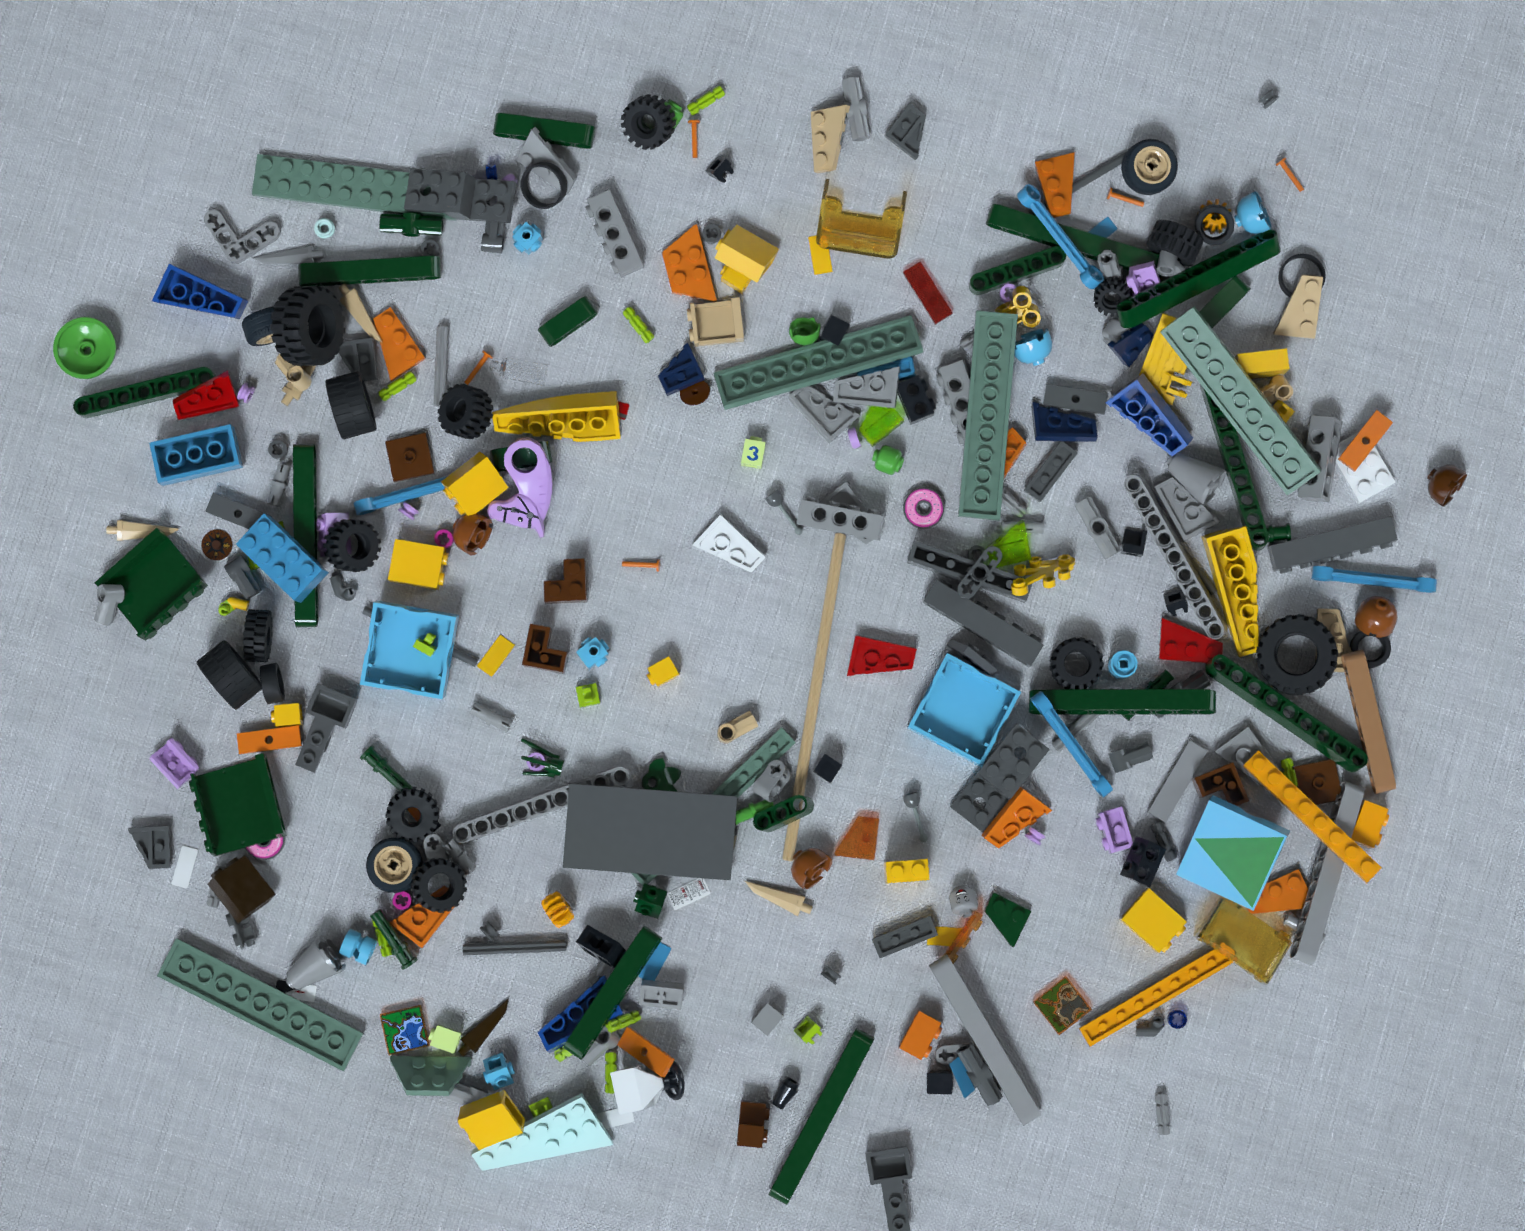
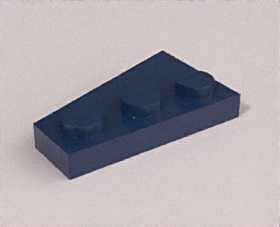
M1032 402L1031 409L1035 441H1097L1096 420L1074 413L1065 414L1058 412L1057 408L1050 407L1048 409L1039 406V403Z

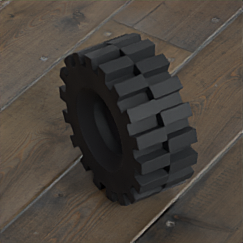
M646 94L645 96L638 97L628 104L623 110L624 114L621 115V120H624L621 123V128L626 129L623 132L624 136L629 135L628 141L630 143L636 142L634 146L637 148L642 146L643 150L648 148L652 150L659 147L670 139L671 134L675 131L672 128L676 125V120H672L675 114L669 111L672 107L670 104L666 106L664 104L666 100L663 98L658 100L659 96L657 95L651 97L650 94ZM645 114L650 115L654 119L655 128L651 129L645 125L643 120Z
M248 609L243 633L245 661L267 663L271 653L273 635L272 612L270 610Z
M406 787L403 788V791L396 792L395 796H392L385 817L387 818V826H390V832L397 834L396 838L400 839L402 837L408 842L409 840H413V842H418V839L424 840L433 833L438 823L439 807H437V800L432 798L433 795L430 792L427 794L423 788L418 790L417 787H412V789ZM410 807L417 808L421 814L420 819L414 823L408 822L404 817L406 809Z

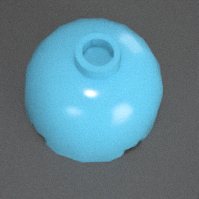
M1257 191L1246 195L1238 202L1237 215L1234 216L1238 227L1243 226L1245 231L1251 234H1259L1271 229L1267 210L1261 204L1263 201Z
M1047 328L1044 332L1043 329H1037L1021 335L1022 339L1020 341H1015V357L1020 362L1026 364L1033 363V366L1044 363V358L1052 350V340Z

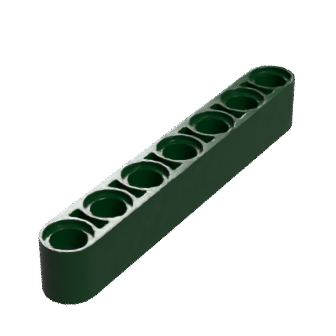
M418 256L302 263L298 265L299 286H334L440 279V257Z
M207 367L187 370L79 397L74 401L73 409L81 417L91 418L180 396L205 383L201 382L203 374L209 373L210 379L216 377V375ZM184 378L190 379V384L187 387H181V381ZM164 383L170 384L167 392H161V386ZM144 388H149L150 390L147 397H141V391ZM129 393V400L121 402V395ZM109 398V404L106 407H101V400ZM88 403L89 409L86 412H81V405Z
M646 926L642 927L563 1047L565 1050L580 1060L584 1058L662 940L660 935Z

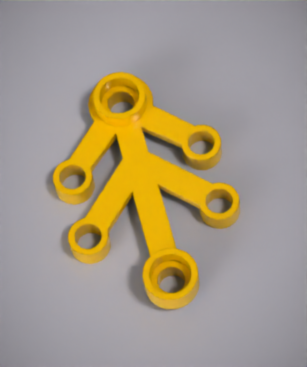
M1063 554L1056 560L1041 561V557L1035 556L1029 559L1030 568H1026L1024 564L1014 566V575L1032 576L1026 579H1014L1011 584L1012 594L1015 596L1026 595L1029 592L1028 585L1040 579L1043 580V587H1055L1054 572L1057 570L1058 579H1070V571L1074 569L1075 558L1068 554Z

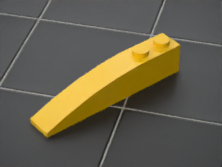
M617 391L556 396L492 412L494 431L520 435L522 433H531L535 437L547 435L559 440L562 437L571 438L575 442L621 439Z
M1242 526L1203 535L1201 537L1212 577L1238 657H1243L1256 653L1259 645L1257 564L1247 528Z

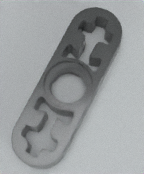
M994 546L988 547L957 587L958 595L961 598H972L1000 563L1002 552L999 548ZM995 551L997 553L996 558L998 560H992L989 563V566L992 567L989 570V568L985 564L980 563V561L983 559V561L986 562L989 558V555L987 553H993ZM977 567L984 568L986 572L985 577L981 579L974 576V569ZM968 576H970L973 581L979 583L978 586H976L975 583L972 585V587L970 588V590L972 591L971 594L968 592L966 594L962 593L963 588L961 586H967L971 581L967 579Z

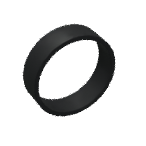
M539 162L529 167L522 175L521 191L524 198L532 206L539 209H549L557 205L565 197L567 180L564 173L556 165L549 162ZM533 168H547L558 178L561 190L560 196L555 203H542L536 200L530 193L527 179Z
M1296 254L1288 258L1282 265L1278 281L1280 288L1288 297L1291 298L1292 292L1286 288L1283 282V270L1288 262L1297 258L1308 259L1318 267L1323 277L1322 287L1324 286L1326 279L1325 269L1322 263L1314 256Z

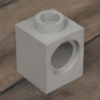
M774 1002L771 1005L766 1003L751 1023L768 1036L783 1018L781 1014L783 1010Z

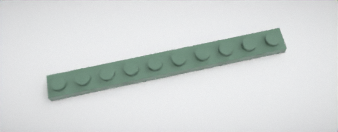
M781 727L712 794L737 796L738 799L762 775L771 761L781 758L796 742ZM631 873L642 885L644 883L649 884L657 876Z

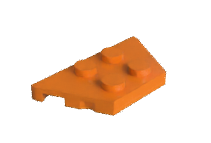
M696 224L662 252L671 291L677 295H686L691 298L717 302L700 233Z

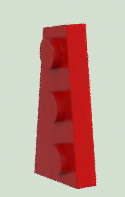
M227 370L174 398L173 406L178 420L239 407V401L229 371Z
M1161 618L1158 660L1207 663L1214 656L1222 655L1223 643Z
M856 635L847 676L913 669L917 648Z

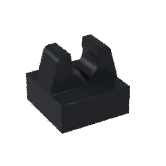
M718 156L705 170L709 176L723 183L726 182V179L723 178L725 171L729 174L734 173L731 163L721 156Z
M1182 589L1164 595L1168 613L1170 612L1172 616H1177L1176 610L1183 608L1184 613L1188 612L1187 598Z

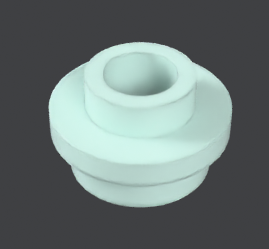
M321 218L315 223L314 231L318 237L327 239L334 234L335 225L330 219ZM323 226L329 227L327 232H322L321 228Z

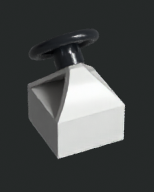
M676 1061L671 1065L670 1072L666 1074L665 1078L659 1076L644 1064L623 1068L610 1073L619 1115L656 1105L664 1090L673 1100L681 1099L684 1094V1076Z

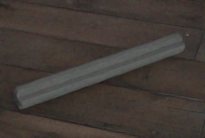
M566 940L464 944L462 951L463 955L560 952L567 950Z

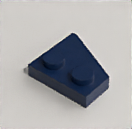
M1143 323L1122 333V338L1117 342L1111 341L1108 343L1109 348L1123 365L1129 368L1153 337V333Z
M688 343L683 346L682 351L677 357H674L669 362V366L658 375L667 396L705 380Z

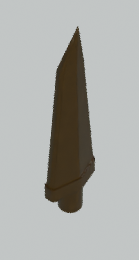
M509 998L460 1039L465 1043L458 1050L463 1057L470 1050L474 1053L479 1050L480 1046L506 1013Z

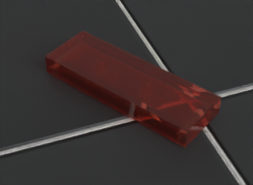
M921 261L903 272L906 280L935 325L953 315Z

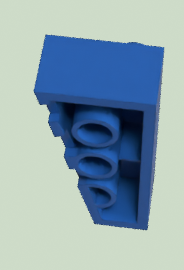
M172 264L168 265L152 299L153 302L235 319L241 318L248 303V300Z
M1144 373L1121 388L1106 401L1107 405L1114 407L1120 412L1122 417L1129 419L1136 425L1138 430L1145 432L1151 437L1153 442L1171 456H1174L1188 446L1194 438Z
M605 975L538 1031L548 1053L565 1045L607 981ZM620 1004L609 1021L624 1015Z

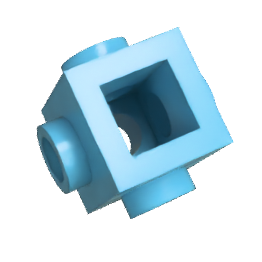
M527 222L523 225L519 224L513 231L514 235L512 238L515 242L513 245L521 253L525 251L530 255L532 251L536 252L542 245L543 239L540 235L542 231L533 223L531 226ZM527 233H529V234H530V238H529V239H524L523 237H524Z
M589 637L581 643L582 647L576 651L590 670L595 665L600 667L608 661L606 658L609 656L607 650L610 648L603 639L598 640L596 637L593 639ZM592 650H598L596 655H591Z
M503 1052L483 1060L486 1070L483 1072L487 1084L491 1083L494 1091L514 1083L512 1075L515 1074V1070L511 1062L507 1063Z

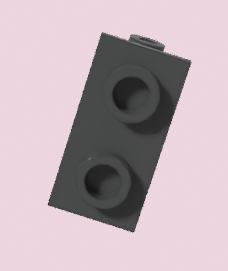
M230 913L226 914L229 927L233 926L235 934H232L235 945H240L241 950L244 949L243 944H247V947L255 945L254 940L256 938L252 927L243 928L242 925L250 922L249 918L247 917L238 924Z

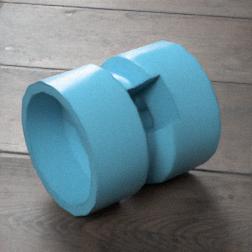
M1122 650L1110 657L1107 667L1109 673L1114 678L1126 679L1135 673L1138 662L1133 653Z
M349 929L342 942L339 954L348 958L354 956L355 961L367 965L375 950L377 940L368 936L363 938L361 933Z

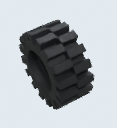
M1108 277L1106 281L1104 278L1103 282L1095 288L1094 306L1098 308V312L1104 311L1105 316L1111 313V317H1114V314L1117 313L1116 306L1120 302L1132 297V290L1128 287L1127 283L1125 284L1124 279L1118 281V277H1115V280ZM1114 292L1119 294L1121 298L1117 301H1110L1105 298V294Z

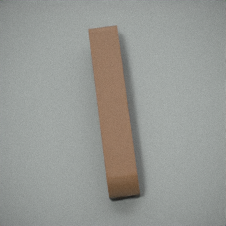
M1363 650L1342 654V665L1362 749L1368 757L1366 766L1373 792L1378 794L1396 789V782L1365 653Z

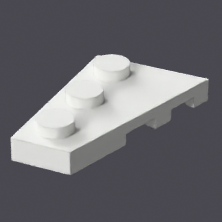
M722 515L693 544V546L751 573L766 558Z

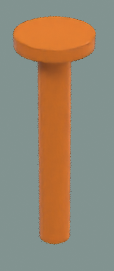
M689 120L688 123L692 125V158H698L697 124L700 123V120Z
M1285 157L1275 165H1281L1301 192L1304 188L1284 162L1287 159Z
M1111 187L1108 191L1106 198L1108 200L1110 197L1141 207L1144 206L1142 201L1112 192L1113 188Z
M482 351L484 356L464 381L465 384L469 385L486 360L493 358L485 351Z
M657 559V563L622 561V566L656 568V571L659 572L660 559Z

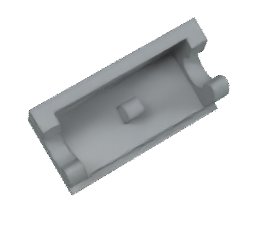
M642 979L639 1006L681 1010L684 984Z

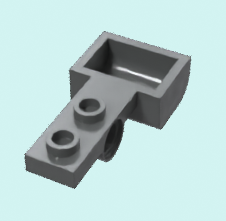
M317 683L305 712L315 716L295 763L296 766L316 773L323 753L330 743L335 725L347 728L356 707L357 699Z
M907 1146L865 1153L870 1185L881 1184L889 1231H910L902 1180L912 1178Z

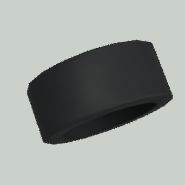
M1212 204L1205 206L1198 212L1194 227L1196 233L1205 243L1219 245L1225 243L1234 232L1235 223L1232 214L1227 208ZM1210 213H1219L1226 219V229L1220 236L1211 237L1203 231L1202 221Z
M1362 631L1355 634L1349 646L1351 652L1358 651L1361 639L1366 636L1376 637L1377 634L1370 633L1367 635ZM1387 636L1382 638L1376 637L1382 644V653L1375 660H1367L1368 668L1378 667L1389 658L1391 643Z
M277 663L261 665L260 681L266 703L283 702L285 700V690L279 665Z

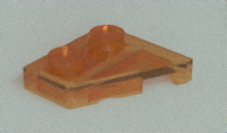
M858 816L834 852V856L874 860L879 819Z

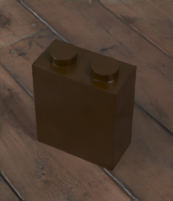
M245 855L240 859L237 857L227 863L228 867L222 870L219 868L211 874L212 879L208 883V886L238 924L269 903L276 895Z

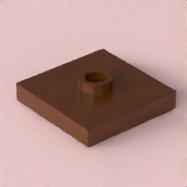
M426 433L385 441L394 483L435 474Z
M1330 759L1293 767L1297 778V787L1315 805L1334 802L1336 796L1340 792L1342 794L1336 764L1333 760Z

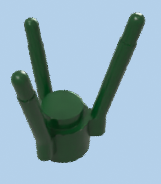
M524 738L521 739V742L550 757L547 758V761L521 756L522 760L545 766L544 770L548 771H523V775L548 776L552 778L555 775L560 776L564 760L559 759V755L553 754Z

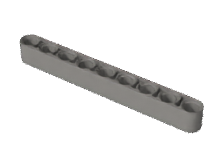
M1141 475L1128 476L1124 482V487L1208 637L1212 639L1223 637L1227 632V625L1148 483ZM1133 478L1138 479L1140 482L1137 490L1131 487ZM1144 496L1150 500V505L1147 508L1141 505V499ZM1154 514L1160 518L1158 526L1151 523V517ZM1163 533H1167L1170 536L1168 544L1161 541ZM1173 551L1180 553L1181 557L1178 562L1173 561L1171 558ZM1183 569L1190 571L1191 577L1189 580L1182 578L1181 572ZM1194 587L1199 588L1201 591L1199 598L1192 596L1191 591ZM1204 605L1209 606L1211 609L1209 617L1202 614V607ZM1213 624L1220 625L1221 633L1219 635L1212 632Z
M616 767L572 784L595 785L597 779L604 778L607 783L606 786L622 787L628 784L630 774L627 769ZM624 771L626 773L625 781L617 782L615 780L616 772ZM569 785L459 824L453 829V838L459 843H468L565 808L568 805ZM560 792H564L567 795V800L563 804L556 802V795ZM541 799L547 802V808L544 811H538L536 808V803ZM523 806L527 809L528 813L526 817L519 818L516 811L519 807ZM500 814H505L508 821L505 825L501 826L497 823V817ZM480 821H485L488 824V829L483 833L477 830V824ZM461 828H465L468 831V836L464 840H460L457 836V832Z
M1342 781L1340 783L1342 794L1340 792L1336 796L1329 818L1351 838L1363 800L1364 788ZM1323 842L1290 951L1291 958L1312 965L1316 960L1344 862Z
M946 954L929 964L935 978L1022 1125L1024 1126L1041 1116L1039 1109L948 955Z

